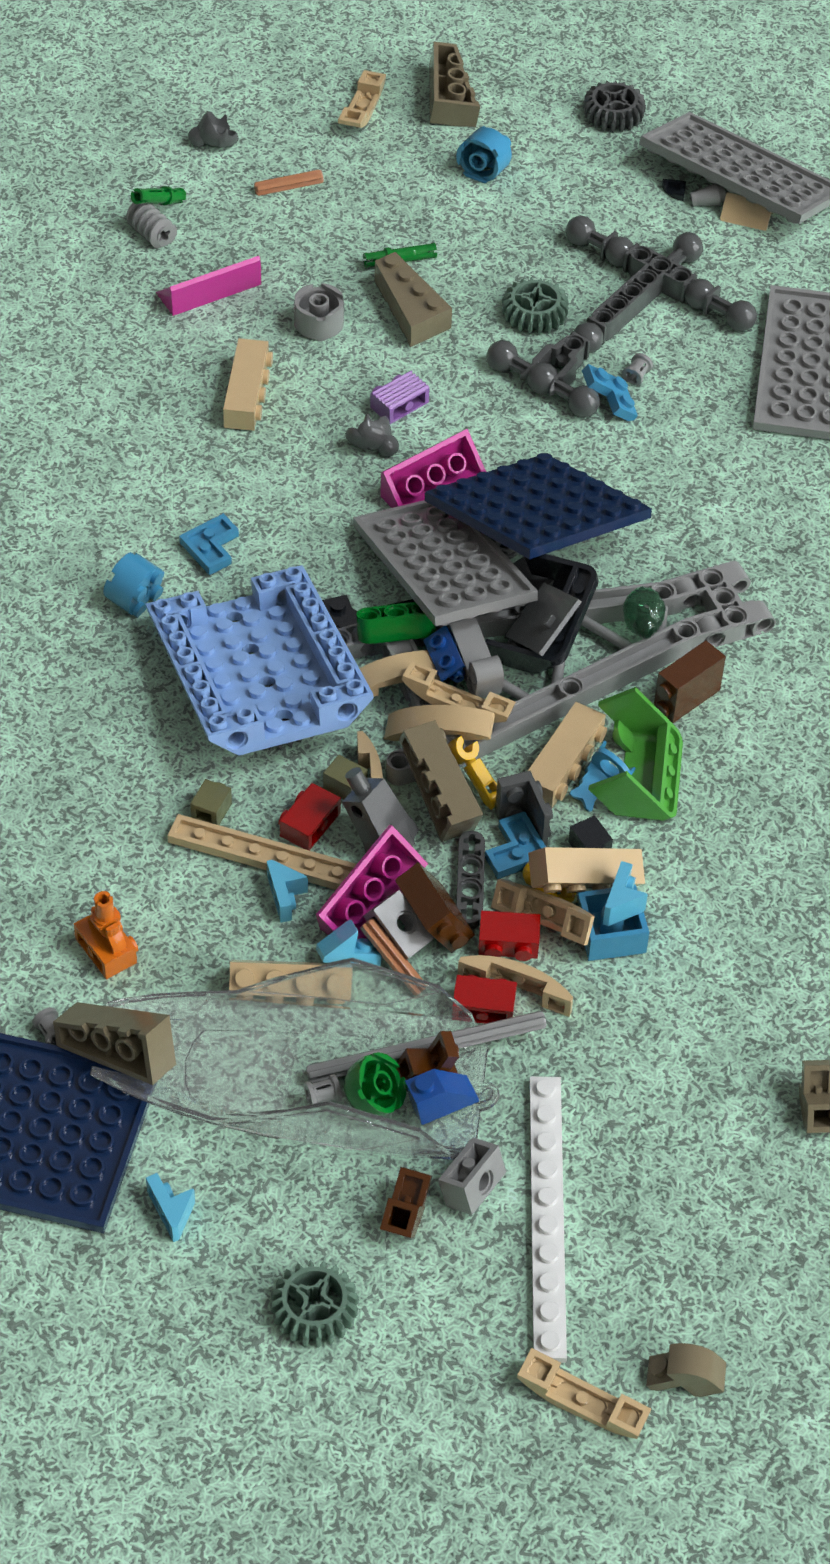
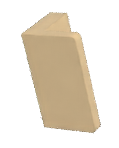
M727 192L720 220L766 231L770 216L773 213L757 203L747 201L741 195Z

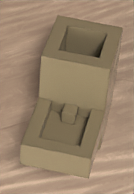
M830 1060L802 1061V1082L799 1084V1099L803 1125L807 1133H830Z
M687 1343L670 1344L669 1352L649 1356L646 1386L650 1390L655 1391L682 1386L690 1394L697 1397L723 1393L726 1361L712 1350L699 1345Z

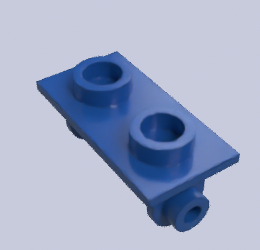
M445 625L423 641L440 680L443 682L450 678L454 682L459 683L464 680L465 665L449 629Z

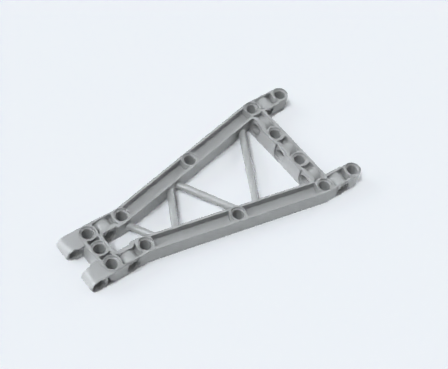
M730 561L661 582L597 589L581 626L621 650L563 678L564 661L562 664L553 667L551 684L532 694H528L504 679L502 691L518 700L515 701L516 703L506 722L493 724L490 740H464L463 750L468 745L478 741L479 752L475 758H481L566 716L575 702L586 706L678 660L706 640L715 647L762 634V631L764 633L769 632L775 626L776 620L763 601H741L738 593L746 591L751 584V580L738 561ZM527 604L502 609L496 613L490 612L476 616L483 637L506 635ZM700 605L704 606L707 611L687 617L666 627L668 615L680 613L683 609ZM656 617L655 633L634 644L601 625L602 623ZM357 623L338 628L354 659L366 655L371 657L381 653L385 658L400 653L419 651L417 646L425 645L423 641L425 638L365 644L357 639ZM438 625L437 630H439L443 626ZM404 682L398 683L406 702H410L408 704L409 707L431 705L415 694ZM446 735L447 744L461 735ZM403 748L391 752L386 760V778L389 783L396 786L416 782Z

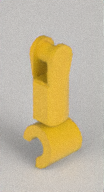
M459 736L450 741L448 746L459 765L466 764L463 767L464 771L475 786L482 802L492 810L496 803L497 782L493 779L481 758H475L479 752L478 741L468 745L463 750L464 740L462 736ZM487 785H488L489 789L491 790V793H490V794H489V792L487 791V789L485 788Z

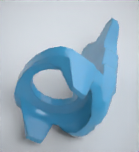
M606 741L602 743L592 756L591 762L588 763L584 770L585 775L579 780V786L569 792L572 798L583 803L584 808L588 812L593 810L595 800L597 799L588 790L589 785L625 771L632 775L636 769L635 767L629 769L619 757L605 748Z

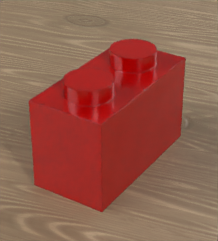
M311 783L305 791H301L297 795L292 807L281 814L278 821L280 837L310 851L341 814V797Z
M481 910L478 955L515 957L519 961H528L531 958L538 959L541 914Z
M457 975L452 1005V1020L486 1024L513 1017L517 982L508 981L503 978L489 979L475 975Z

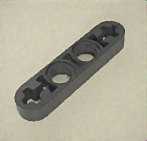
M477 831L464 832L459 838L456 906L471 929H475L480 925L484 896L485 839ZM469 841H475L474 854H469ZM467 864H473L479 870L475 873H468L463 867ZM466 888H474L478 891V894L469 897L464 895L462 891ZM467 905H473L472 919H467Z

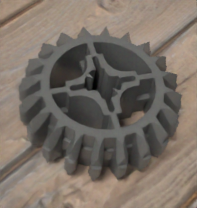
M606 80L605 84L598 83L597 86H591L590 90L586 92L583 101V112L585 118L588 119V123H594L595 128L602 126L603 132L607 128H611L612 133L615 129L623 132L625 127L630 131L633 126L638 127V123L642 122L646 105L644 95L640 94V89H634L633 85H626L625 82L617 83L615 81L610 83Z

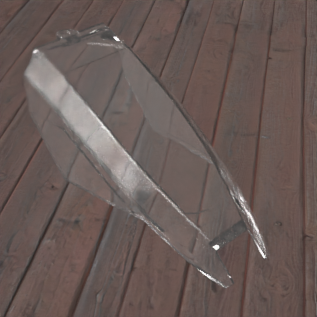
M355 958L330 962V964L278 976L238 990L157 993L109 1001L105 1006L170 1015L176 1065L154 1085L126 1074L94 1066L91 1067L90 1072L91 1076L127 1095L205 1123L305 1145L408 1158L454 1160L472 1137L478 1138L480 1113L492 1108L500 1096L499 1089L495 1084L484 1082L488 1046L485 1042L460 1048L459 1058L455 1063L457 1073L467 1075L479 1098V1102L424 1125H421L410 1103L408 1092H406L403 1105L387 1115L378 1116L352 1108L344 1091L345 1076L337 1077L342 1093L341 1102L333 1100L308 1105L304 1092V1082L309 1081L306 1070L308 1065L438 1035L440 1031L452 1032L477 1026L472 1013L440 985Z

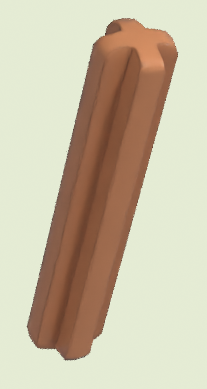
M318 169L258 181L254 183V190L256 195L260 196L323 183L324 177L322 171Z
M369 919L361 926V931L409 991L416 996L426 989L427 984L375 919Z

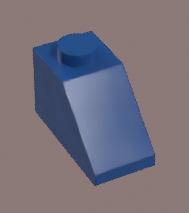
M432 1069L405 1080L410 1103L421 1125L479 1102V1098L467 1075Z

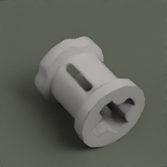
M636 353L631 359V364L623 369L622 378L634 385H641L643 376L653 368L652 360L643 353Z
M51 1007L37 1013L33 1018L32 1024L35 1029L42 1032L45 1037V1043L57 1045L53 1021L59 1015L57 1010Z
M334 1074L329 1075V1079L316 1083L304 1082V1092L310 1109H316L318 1104L329 1101H342L341 1087Z

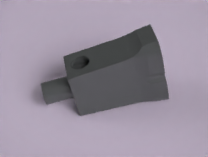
M360 767L349 770L345 778L350 784L352 791L342 803L363 842L365 853H367L389 825H392L413 847L415 845V836L418 833V826L406 813L385 779L366 778Z

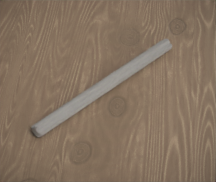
M537 1011L452 1031L455 1044L460 1049L544 1029L546 1027V1018L543 1011ZM437 1035L307 1066V1076L311 1083L329 1079V1075L333 1074L336 1077L345 1076L350 1066L358 1059L377 1052L387 1054L397 1062L406 1048H429Z

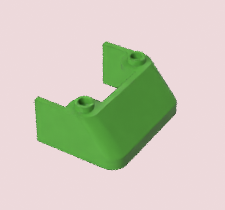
M636 687L599 701L598 706L614 721L612 736L614 742L625 751L624 763L629 769L632 767L636 769L632 775L625 771L589 785L588 790L609 811L617 816L659 821L675 817L677 814L683 740L678 728Z

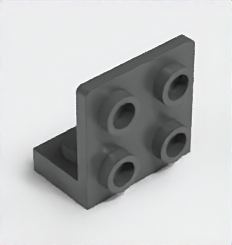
M531 771L498 778L495 813L498 820L525 811L547 847L548 837H551L549 824L550 820L553 819V812L548 802L545 803L543 799V790L538 780L535 781Z

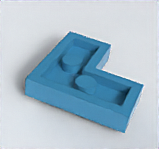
M587 364L582 369L587 387L607 397L613 415L626 421H634L638 417L634 407L635 402L631 398L627 389L628 384L623 378L615 377L604 369L596 368L590 364Z
M223 513L179 535V541L198 564L211 575L232 564L231 556L221 545L239 537V529Z
M524 811L499 820L498 828L507 843L486 850L485 859L496 878L500 879L522 871L526 863L529 862L528 853L544 848L546 845Z

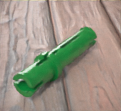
M162 186L158 189L135 188L133 189L134 192L132 191L130 195L134 204L160 203L161 205L168 206L172 203H183L182 200H186V192L183 188H171L169 186Z
M433 242L418 246L397 249L387 247L383 251L363 253V259L367 261H363L365 268L375 267L376 260L393 252H396L405 262L437 258V252L433 251L437 250V247Z

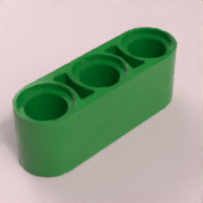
M416 602L366 607L358 610L356 614L357 639L365 644L427 638L437 631V626L430 621Z

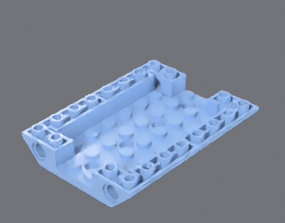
M303 565L252 577V595L222 603H214L210 606L205 605L199 591L187 592L179 596L146 603V609L208 741L238 756L347 728L374 698L373 692Z

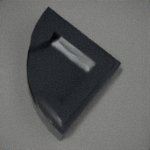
M662 179L664 192L676 200L684 201L686 181Z

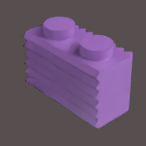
M412 370L403 375L395 376L391 382L384 386L375 387L370 393V408L380 417L387 416L390 424L429 403V386L422 379H419L415 373L413 374Z

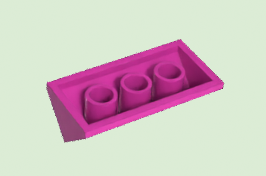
M256 256L157 291L156 294L172 316L261 285L260 257Z
M464 429L381 472L380 497L391 508L425 500V491L434 489L438 485H447L457 482L460 478H469L476 476L479 472H486L468 429Z
M389 825L317 912L316 918L319 928L327 935L346 921L352 920L358 930L357 939H368L361 931V926L367 922L363 915L389 895L398 890L401 891L395 879L417 862L424 868L428 865L422 856L392 825Z

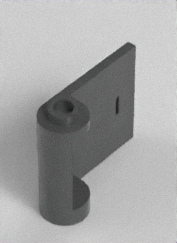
M543 582L538 589V600L527 604L506 633L505 637L508 639L506 644L528 649L543 656L582 602L578 598Z

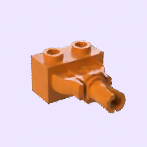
M101 891L94 896L95 906L91 908V914L75 922L74 931L77 942L107 980L137 963L136 952L139 949L134 938L131 935L127 937L123 932L120 922L121 915L116 907L113 906V897L110 896L109 892Z

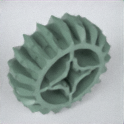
M532 277L529 281L521 279L520 283L513 282L512 287L507 288L502 298L503 316H505L506 322H510L512 328L518 326L519 332L528 329L530 335L532 330H537L539 336L542 330L550 333L552 328L558 330L560 324L563 325L565 318H567L569 310L568 296L565 295V290L559 288V284L552 285L551 280L545 282L541 278L533 280Z
M310 1260L308 1267L303 1268L297 1263L295 1273L286 1269L284 1279L278 1278L276 1289H273L271 1293V1300L273 1301L270 1304L272 1314H274L273 1321L275 1325H280L282 1335L290 1333V1340L293 1343L301 1336L303 1337L302 1342L305 1347L309 1344L310 1339H315V1344L319 1348L322 1344V1338L326 1337V1340L332 1345L334 1333L343 1338L346 1333L345 1328L351 1329L354 1325L353 1318H356L358 1315L357 1304H359V1296L355 1293L356 1286L354 1282H349L347 1272L339 1274L337 1265L327 1269V1264L323 1260L320 1267H314V1263ZM330 1289L340 1298V1307L335 1305L334 1300L328 1297ZM289 1299L296 1301V1305L301 1308L299 1317L290 1309L288 1305Z

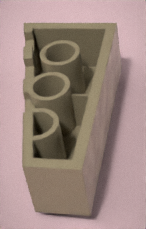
M433 42L429 62L430 123L476 127L480 104L475 100L473 87H470L469 76L464 71V63L457 44Z
M396 252L375 261V283L384 300L388 303L390 311L396 318L410 347L451 329L452 307Z
M436 720L403 730L399 739L441 842L459 837L466 831H474L483 816V812L447 744L444 730L439 728Z
M76 1002L53 1021L58 1047L151 1085H154L176 1065L170 1015Z

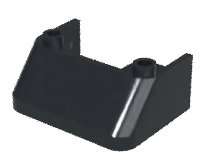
M548 554L532 559L525 557L531 574L554 580L553 587L578 598L582 603L543 656L528 649L486 639L485 642L490 655H498L504 666L532 674L541 673L562 664L570 653L598 586V575L596 570L590 565Z

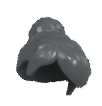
M207 111L202 116L198 126L193 127L188 133V138L195 147H202L207 144L224 148L234 145L239 140L237 132L230 130L227 115L224 114L221 119H218L210 111Z
M366 414L364 421L359 425L358 429L348 428L345 433L346 439L352 445L357 446L361 450H378L381 456L384 457L393 456L399 449L398 440L392 435L390 421L387 416H382L378 420L372 421L369 414Z

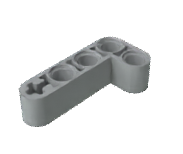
M476 617L454 621L446 625L465 665L464 680L469 693L481 698L487 697L489 692L501 694L504 680L502 663L498 655H490Z

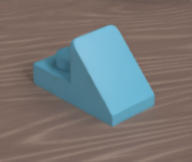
M268 860L267 878L280 923L291 921L292 910H296L294 895L308 893V878L304 874L274 860Z
M623 861L620 863L605 905L603 925L610 926L638 915L646 909L647 893L633 889L636 877L631 876L633 864Z
M352 920L346 921L316 945V951L323 963L380 966L382 960L381 954L369 939H357L358 930Z
M158 1173L146 1177L147 1193L172 1241L175 1242L180 1239L195 1205V1190L190 1189L174 1196L169 1183H163Z

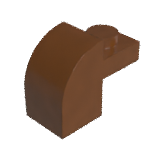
M440 1031L429 1048H406L397 1061L400 1067L396 1070L400 1078L405 1077V1080H408L432 1069L457 1073L455 1063L459 1058V1048L455 1044L452 1032Z
M400 1167L393 1196L388 1198L380 1226L381 1230L409 1238L415 1237L425 1210L424 1205L432 1175Z

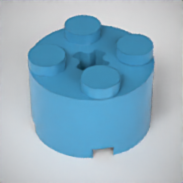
M481 126L458 147L456 153L458 166L461 164L464 169L463 174L466 177L481 183H487L496 178L509 165L512 156L511 140L495 129ZM485 167L491 168L488 171H482Z
M130 552L123 556L114 566L111 572L115 576L111 582L106 580L103 594L107 599L138 618L146 610V603L150 599L156 601L162 595L164 588L160 585L165 573L136 552L134 555Z

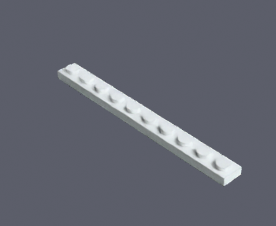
M530 1076L533 1349L561 1363H566L561 1077Z

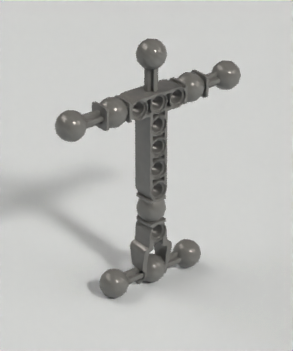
M579 215L569 220L565 230L567 239L576 246L582 247L590 243L600 248V259L602 261L607 259L612 266L623 267V271L628 272L632 277L595 309L592 317L589 316L587 321L578 325L570 335H567L555 345H545L532 359V364L518 357L516 347L510 341L505 340L492 343L487 351L486 358L489 366L495 371L505 372L511 369L521 374L520 380L527 381L529 388L533 392L542 395L549 393L550 396L557 394L568 401L569 409L573 414L586 418L596 413L600 406V398L597 391L588 388L586 385L576 388L570 386L576 380V370L583 364L584 359L587 360L589 358V354L599 350L605 341L610 340L661 293L672 299L680 300L682 303L686 301L693 309L703 310L704 315H707L714 309L726 315L727 324L733 330L739 332L749 330L754 326L757 320V313L755 307L748 301L739 300L730 303L721 298V287L719 285L714 287L706 279H697V274H692L688 268L680 265L682 262L691 263L700 258L703 252V243L697 234L685 232L677 236L673 243V252L665 257L648 247L640 246L638 243L634 245L627 237L618 236L616 231L606 237L596 232L595 224L589 217ZM558 366H565L559 373L555 369Z

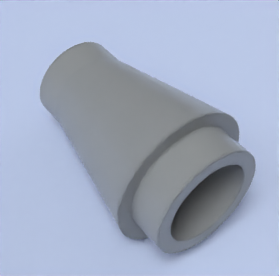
M714 183L698 191L691 192L690 197L693 207L721 206L725 201L726 193L723 186Z

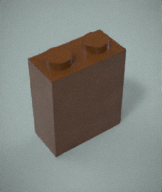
M707 640L658 673L654 705L672 723L679 720L720 691L726 656Z
M419 862L395 879V882L425 929L451 953L463 947L469 939L475 936L444 886Z

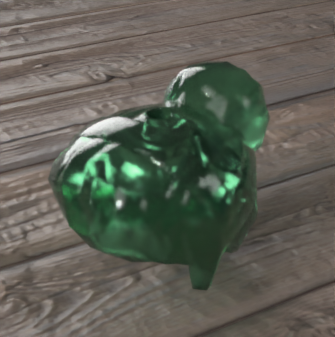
M641 586L626 597L623 603L624 621L632 633L639 635L642 639H648L662 625L666 607L658 591L651 587Z

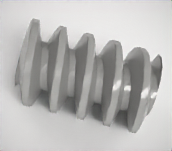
M132 203L128 208L126 214L127 223L152 246L161 248L174 241L177 235L176 225H173L152 204Z

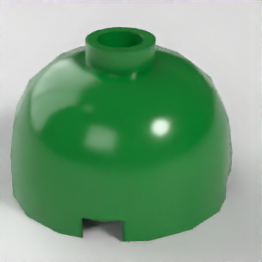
M377 1052L361 1057L348 1069L344 1079V1091L352 1108L360 1114L379 1117L393 1113L403 1105L406 1097L405 1077L400 1078L396 1070L400 1066L393 1058L387 1054Z

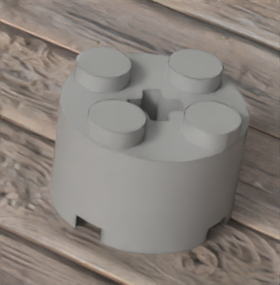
M321 283V287H313V284H309L299 289L295 294L294 326L301 335L316 341H325L336 336L344 326V300L342 292L332 285Z

